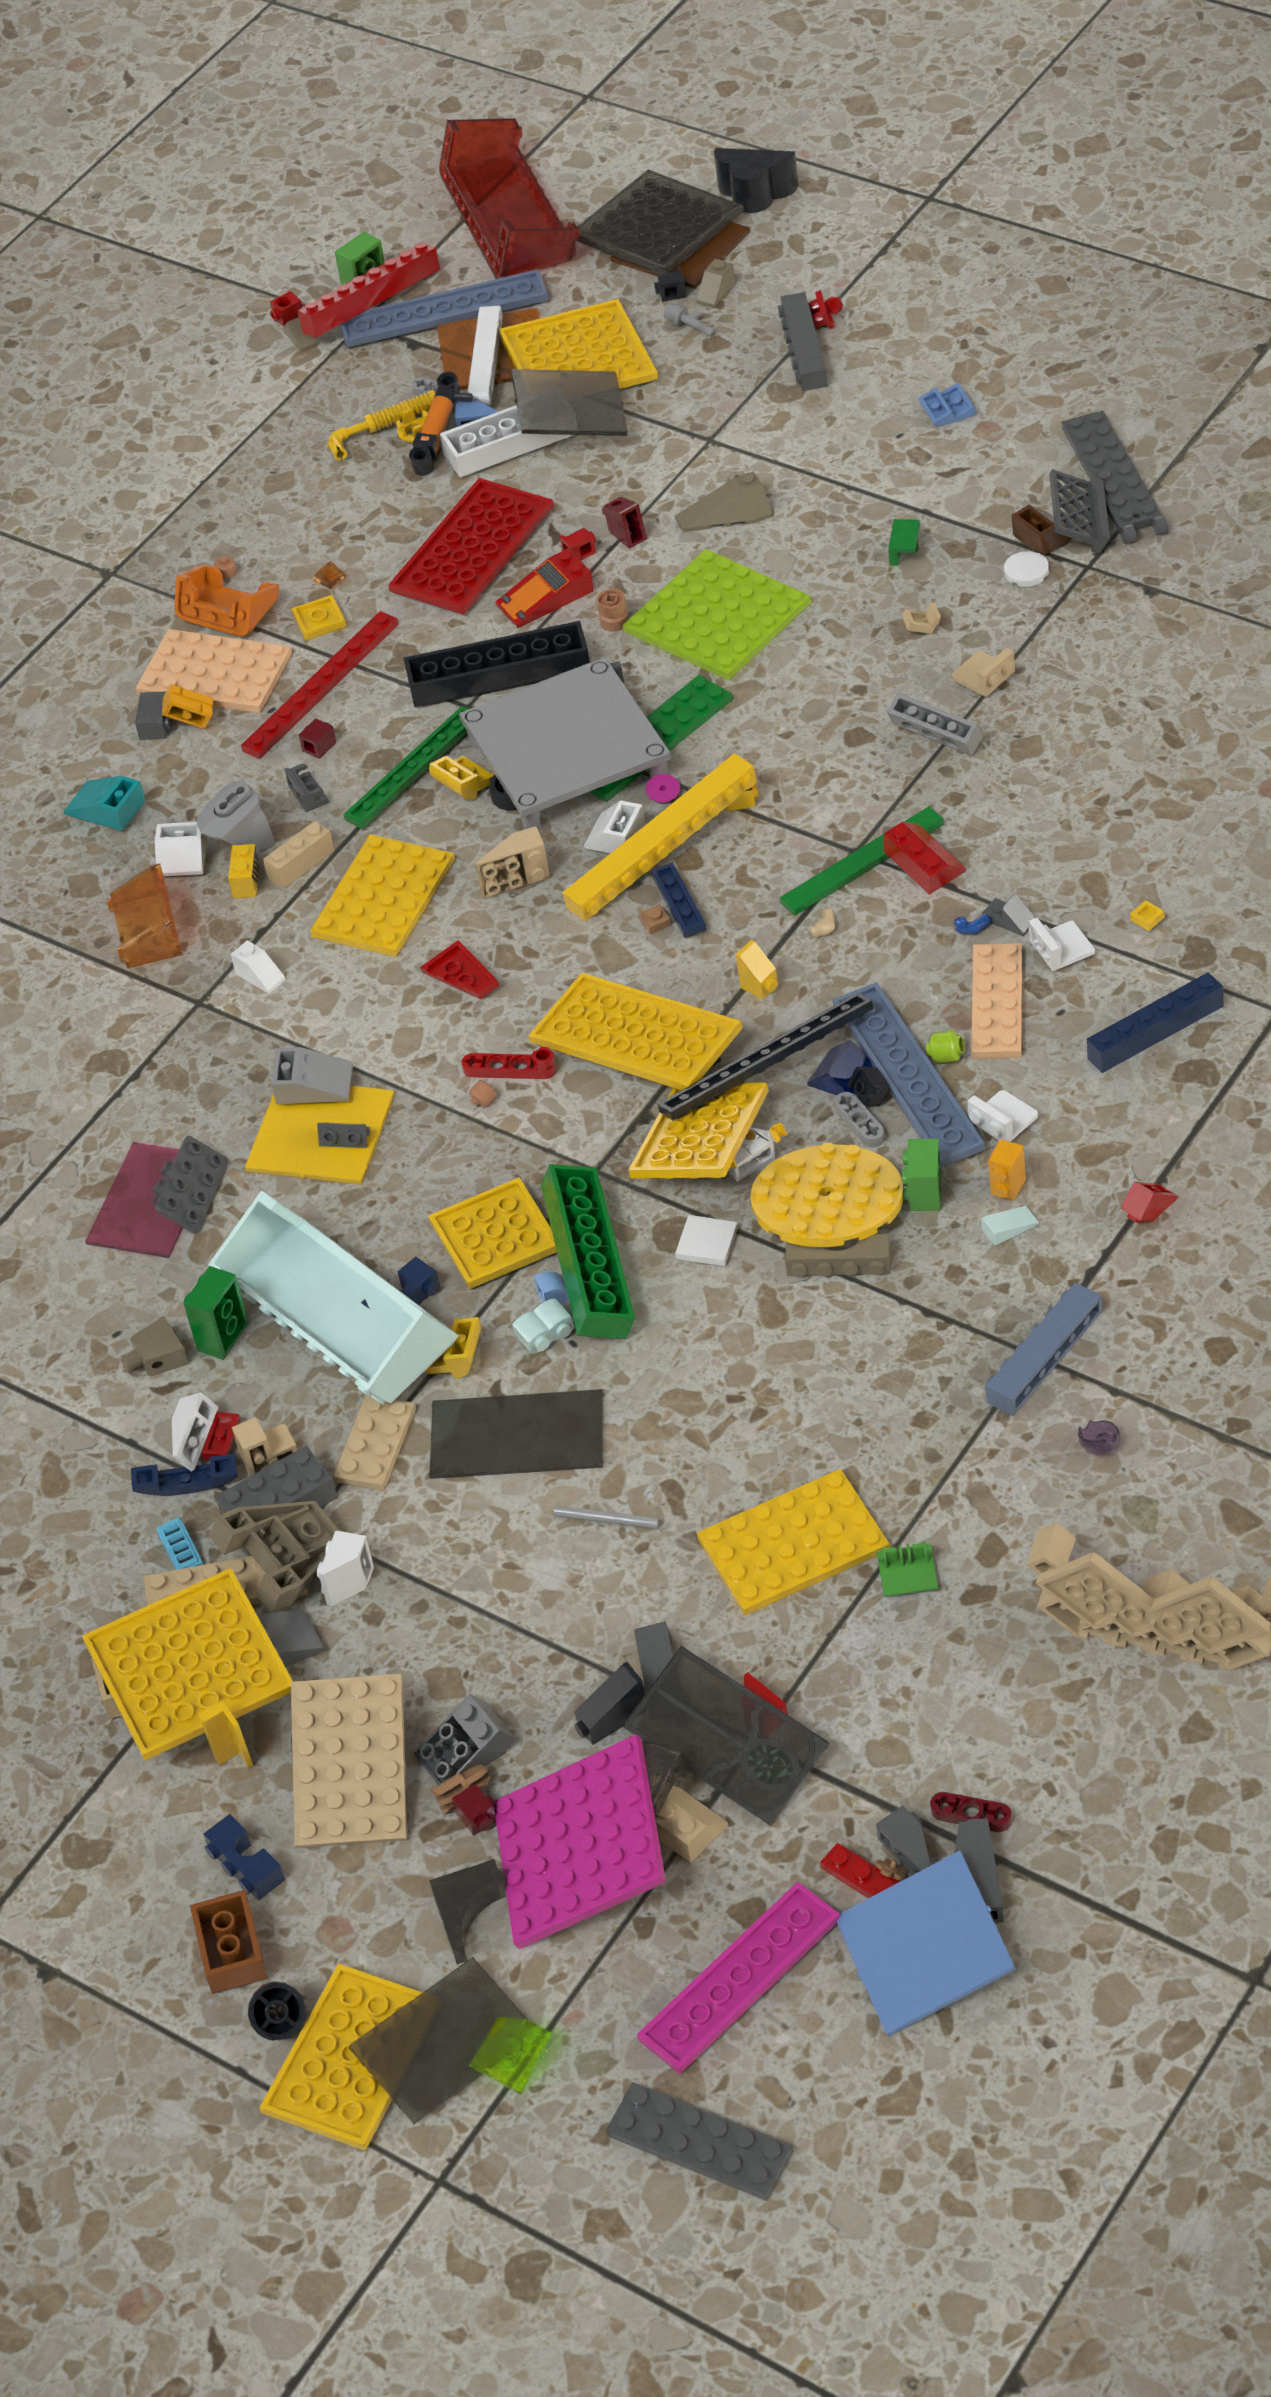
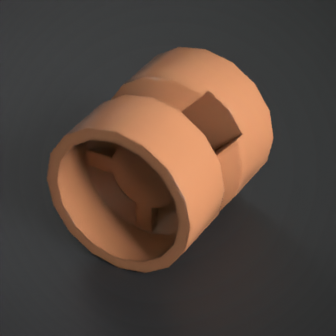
M618 589L604 590L599 593L596 599L600 625L604 630L610 632L622 630L623 624L629 620L625 595Z

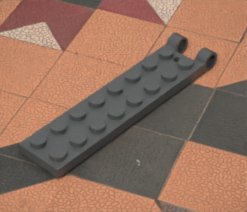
M1104 411L1093 412L1061 421L1062 429L1090 481L1092 482L1095 477L1103 479L1106 509L1123 543L1135 542L1137 540L1135 529L1150 525L1153 527L1156 535L1168 533L1169 528L1166 517L1159 512Z

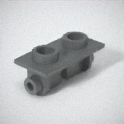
M317 1123L319 1146L368 1147L367 1136H370V1127L366 1126V1124Z

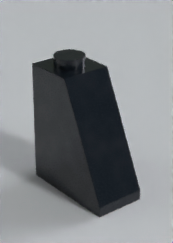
M628 1662L623 1663L574 1711L577 1721L574 1724L576 1731L581 1738L586 1737L592 1745L622 1728L645 1698L642 1679ZM647 1705L638 1717L648 1712Z

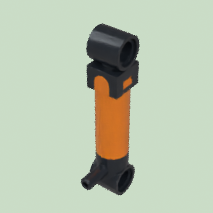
M444 372L438 376V387L420 433H416L412 444L413 448L409 452L413 471L419 476L428 475L434 469L433 460L438 459L441 450L439 444L441 440L440 433L445 430L455 400L468 402L473 400L472 393L461 391L457 375L454 372Z

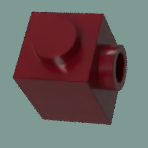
M316 718L299 734L302 751L318 759L337 743L333 726Z
M473 1784L452 1798L456 1815L473 1836L481 1831L488 1830L496 1822L494 1811L496 1804L489 1794L485 1796L476 1784Z

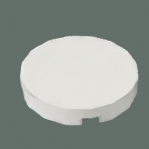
M1025 551L1013 554L1004 564L1005 578L1011 584L1014 582L1020 587L1038 585L1049 574L1048 561L1043 555L1036 552Z

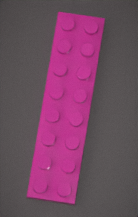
M797 1881L637 2033L638 2041L678 2074H681L837 1924L840 1914Z

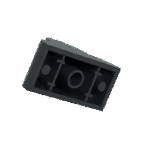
M715 148L714 150L718 190L723 195L732 197L733 206L740 212L758 213L764 211L771 206L774 199L788 197L798 188L795 151Z

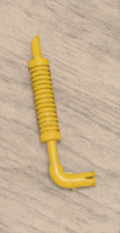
M434 390L428 391L427 394L423 393V396L422 394L419 397L415 396V399L414 397L411 400L407 399V402L404 400L403 403L399 402L395 406L391 405L387 409L383 408L379 412L375 411V413L367 414L364 416V422L348 428L342 427L337 429L330 435L327 448L332 451L337 461H341L340 455L344 460L347 457V451L342 444L344 440L349 439L348 436L367 429L371 434L376 432V429L379 431L380 428L384 429V426L387 428L388 425L392 426V423L395 425L397 420L402 421V411L412 408L415 417L416 414L417 416L420 413L422 414L423 410L428 412L435 395Z

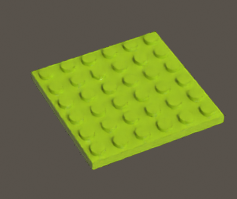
M705 549L623 624V631L726 680H730L812 603L811 596Z

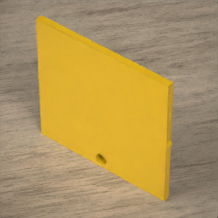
M350 1086L349 1101L276 1104L273 1094L246 1162L245 1171L362 1185L395 1095L394 1090ZM317 1123L366 1124V1126L370 1127V1136H367L368 1147L319 1146Z

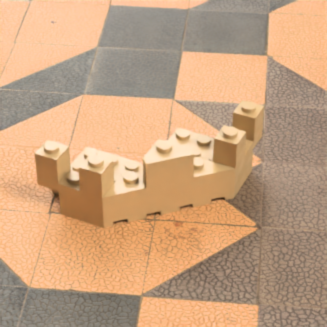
M1057 1522L1038 1530L1026 1564L1039 1574L1035 1584L1043 1589L1037 1607L1075 1637L1086 1640L1089 1635L1104 1638L1103 1643L1126 1648L1127 1644L1142 1647L1143 1652L1164 1656L1165 1652L1179 1654L1180 1660L1203 1664V1660L1219 1663V1668L1227 1670L1269 1656L1271 1650V1576L1267 1579L1263 1595H1260L1257 1590L1249 1585L1231 1592L1212 1576L1190 1584L1172 1569L1146 1579L1143 1588H1141L1095 1552L1068 1562L1076 1537Z

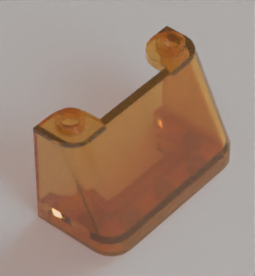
M160 863L149 866L110 892L111 898H107L109 911H114L121 946H117L120 960L125 959L127 969L183 955Z

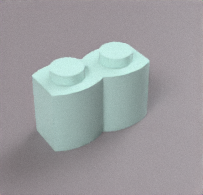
M555 1298L543 1302L534 1311L520 1316L512 1324L515 1336L531 1354L544 1351L553 1341L567 1337L574 1329L571 1315Z

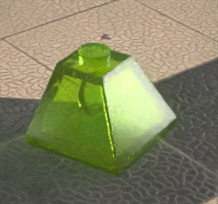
M499 2016L471 2061L470 2067L521 2095L548 2050L552 2033L527 2019Z

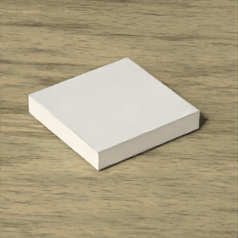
M688 1215L675 1252L676 1259L725 1266L738 1230V1223Z

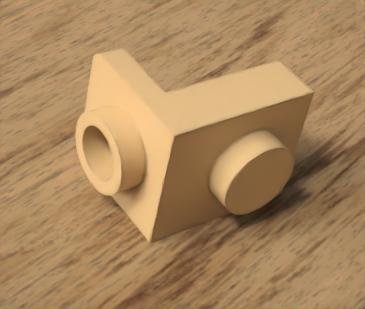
M930 603L926 612L905 609L902 615L907 630L928 634L933 633L941 618L935 603Z

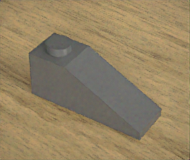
M902 1805L876 1823L878 1840L911 1875L931 1866L922 1831V1822L916 1813H910Z

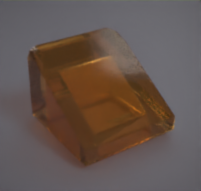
M329 561L316 572L313 580L332 589L346 575L332 561Z

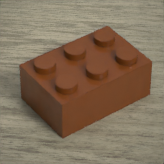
M245 1890L190 1905L205 1975L212 1994L268 1978L252 1909Z

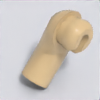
M825 909L822 912L823 919L811 927L810 932L813 937L819 938L834 931L835 920L832 909Z

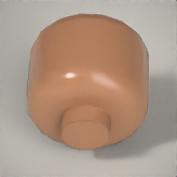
M222 556L214 563V566L221 571L223 579H230L237 573L236 563L229 556Z
M479 1080L469 1090V1095L472 1098L470 1101L476 1107L480 1105L486 1108L497 1097L495 1090L483 1080Z

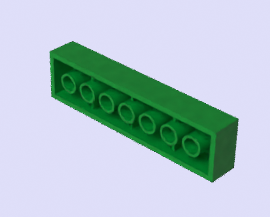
M549 1164L541 1183V1189L577 1336L626 1339L635 1320V1315L597 1167Z

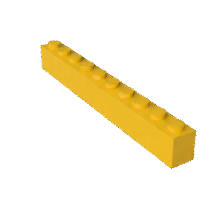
M736 753L731 755L563 891L562 894L566 907L584 921L597 914L601 908L614 900L617 895L627 887H630L638 878L667 857L675 848L683 844L686 839L700 830L713 817H716L729 804L733 803L745 790L752 788L757 782L754 766Z

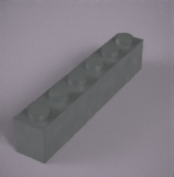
M806 293L780 296L781 305H778L779 318H781L785 341L788 344L792 369L795 370L796 383H800L802 391L827 387L826 368Z

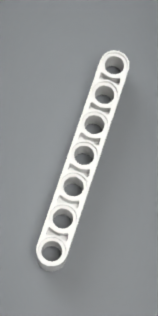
M501 306L479 307L468 393L473 394V400H478L487 406H491L500 344L499 329L502 328L503 320Z

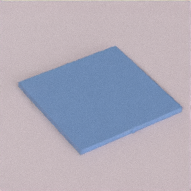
M960 1850L840 1913V1918L837 1920L839 1929L858 1969V1978L863 1981L888 2037L1016 1970L990 1914L991 1908L986 1905Z

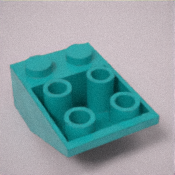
M124 776L108 777L86 781L63 812L68 816L123 831L146 800L140 781Z

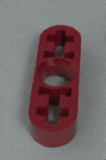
M948 1792L936 1793L930 1800L931 1814L939 1821L959 1825V1822H965L970 1819H984V1811H987L986 1819L988 1818L990 1831L1004 1832L1012 1824L1011 1810L1004 1803ZM943 1803L948 1804V1806H945L944 1810L939 1809V1807H941ZM956 1805H958V1813L954 1812ZM968 1807H974L979 1810V1813L976 1816L968 1817L963 1814V1811ZM998 1814H1002L1003 1817L999 1821L994 1820Z

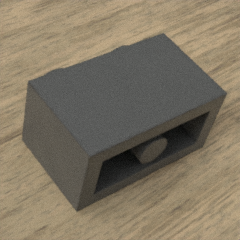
M166 691L140 693L135 721L139 740L166 739L167 729H171V719L162 715V702Z

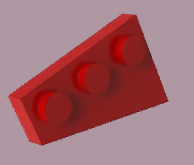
M459 940L420 967L422 973L478 999H482L500 986L497 979Z

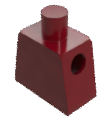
M618 497L604 505L602 513L605 515L609 532L627 548L630 549L647 539L638 503L624 497Z

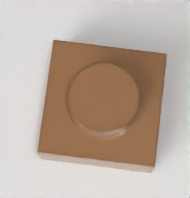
M660 904L639 913V919L649 934L671 926V920Z

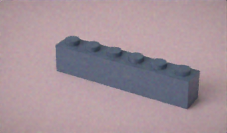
M1074 1283L1069 1290H1065L1059 1302L1054 1307L1049 1308L1039 1325L1036 1324L1032 1328L1028 1338L1024 1342H1020L1015 1353L1002 1363L997 1374L988 1379L985 1385L987 1403L1014 1416L1102 1313L1101 1295L1077 1283Z

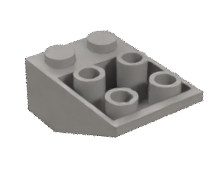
M301 1047L276 1048L271 1082L276 1104L349 1101L353 1069L352 1061Z

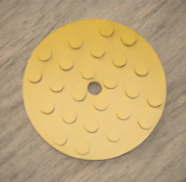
M824 1143L790 1152L771 1162L755 1179L750 1199L752 1213L756 1216L758 1224L767 1233L773 1232L779 1235L782 1241L795 1245L834 1247L842 1246L844 1241L858 1238L861 1241L876 1234L877 1228L883 1224L889 1225L902 1207L904 1191L900 1173L885 1157L857 1145Z

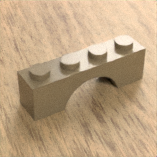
M874 1234L859 1241L854 1246L840 1251L827 1250L822 1247L800 1246L786 1242L785 1263L787 1276L890 1274L891 1248L889 1234Z

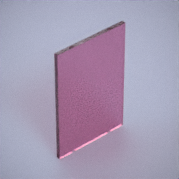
M138 1142L132 1143L85 1240L87 1245L170 1258L183 1228L157 1213L155 1205L151 1203V1200L154 1196L152 1188L156 1181L162 1177L160 1170L167 1160L171 1161L178 1154L179 1149Z

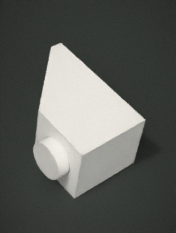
M248 940L231 954L235 973L268 994L286 980L267 953Z

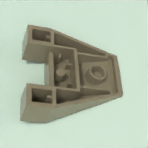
M316 1501L235 1508L217 1516L209 1537L223 1555L242 1547L249 1551L266 1572L255 1595L267 1610L272 1613L292 1605L317 1576L318 1565L324 1561L326 1556L327 1542L329 1540L332 1541L335 1531H339V1529Z

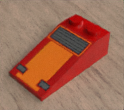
M567 548L545 560L496 600L495 604L517 628H520L594 592L591 571Z

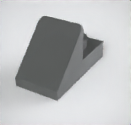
M1013 894L1007 902L995 898L982 912V915H988L992 924L1023 937L1029 931L1028 921L1036 918L1016 894Z

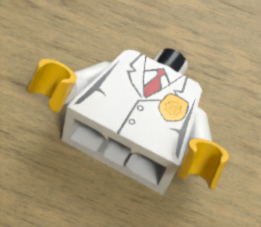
M782 1123L773 1125L768 1131L750 1127L728 1170L736 1182L775 1159L773 1142L778 1143L781 1140L780 1137L788 1135Z

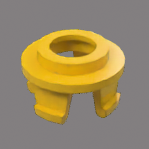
M412 408L402 411V423L400 420L396 421L397 433L401 440L413 443L416 433H420L428 414L427 411H422V418L415 417Z

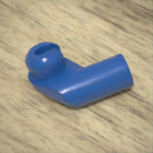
M986 914L981 915L973 922H967L966 918L962 916L954 920L955 930L961 934H977L991 924V920Z

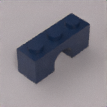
M416 1256L397 1271L401 1287L403 1288L401 1292L418 1305L429 1296L434 1295L440 1288L437 1271ZM364 1299L361 1304L369 1308L366 1299Z
M228 1814L203 1833L207 1844L204 1848L213 1860L219 1859L227 1875L230 1877L235 1876L239 1880L238 1883L242 1890L246 1891V1894L252 1893L260 1900L285 1881L281 1865L264 1848L252 1856L241 1855L251 1847L247 1830L231 1814Z

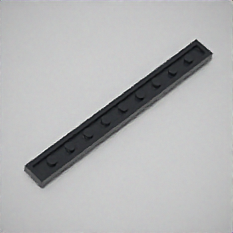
M860 993L850 996L658 1103L659 1112L672 1121L683 1117L689 1111L703 1106L705 1102L716 1096L723 1095L725 1091L744 1083L745 1080L756 1074L764 1072L766 1068L785 1060L786 1057L797 1051L803 1050L816 1040H821L834 1030L843 1028L852 1020L864 1016L865 1013L874 1009L872 1000Z

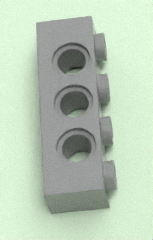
M901 693L896 694L887 710L894 725L970 756L974 754L983 738L977 724Z

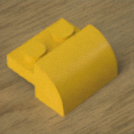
M463 755L454 760L445 756L430 763L429 766L430 775L433 779L470 801L477 799V791L489 786L490 779L494 775Z
M478 1317L454 1319L453 1326H447L459 1336L425 1370L427 1374L451 1372L453 1377L457 1379L469 1373L482 1328Z

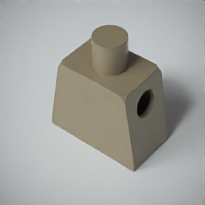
M165 1316L133 1335L130 1340L134 1352L122 1357L128 1371L142 1365L148 1376L161 1374L189 1364L184 1347Z

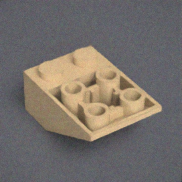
M536 826L511 834L475 862L482 898L550 878L545 846Z

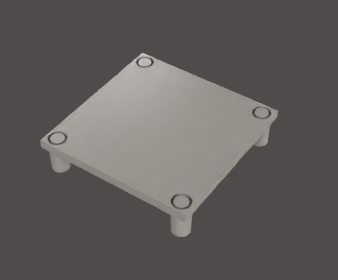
M606 657L459 713L460 720L467 730L470 746L474 749H479L519 811L524 830L535 826L540 830V810L648 769L650 779L656 775L668 774L667 761L671 760L670 751Z

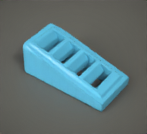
M176 1518L157 1527L159 1539L176 1570L203 1565L181 1518ZM190 1556H193L192 1559L179 1564V1561H182Z

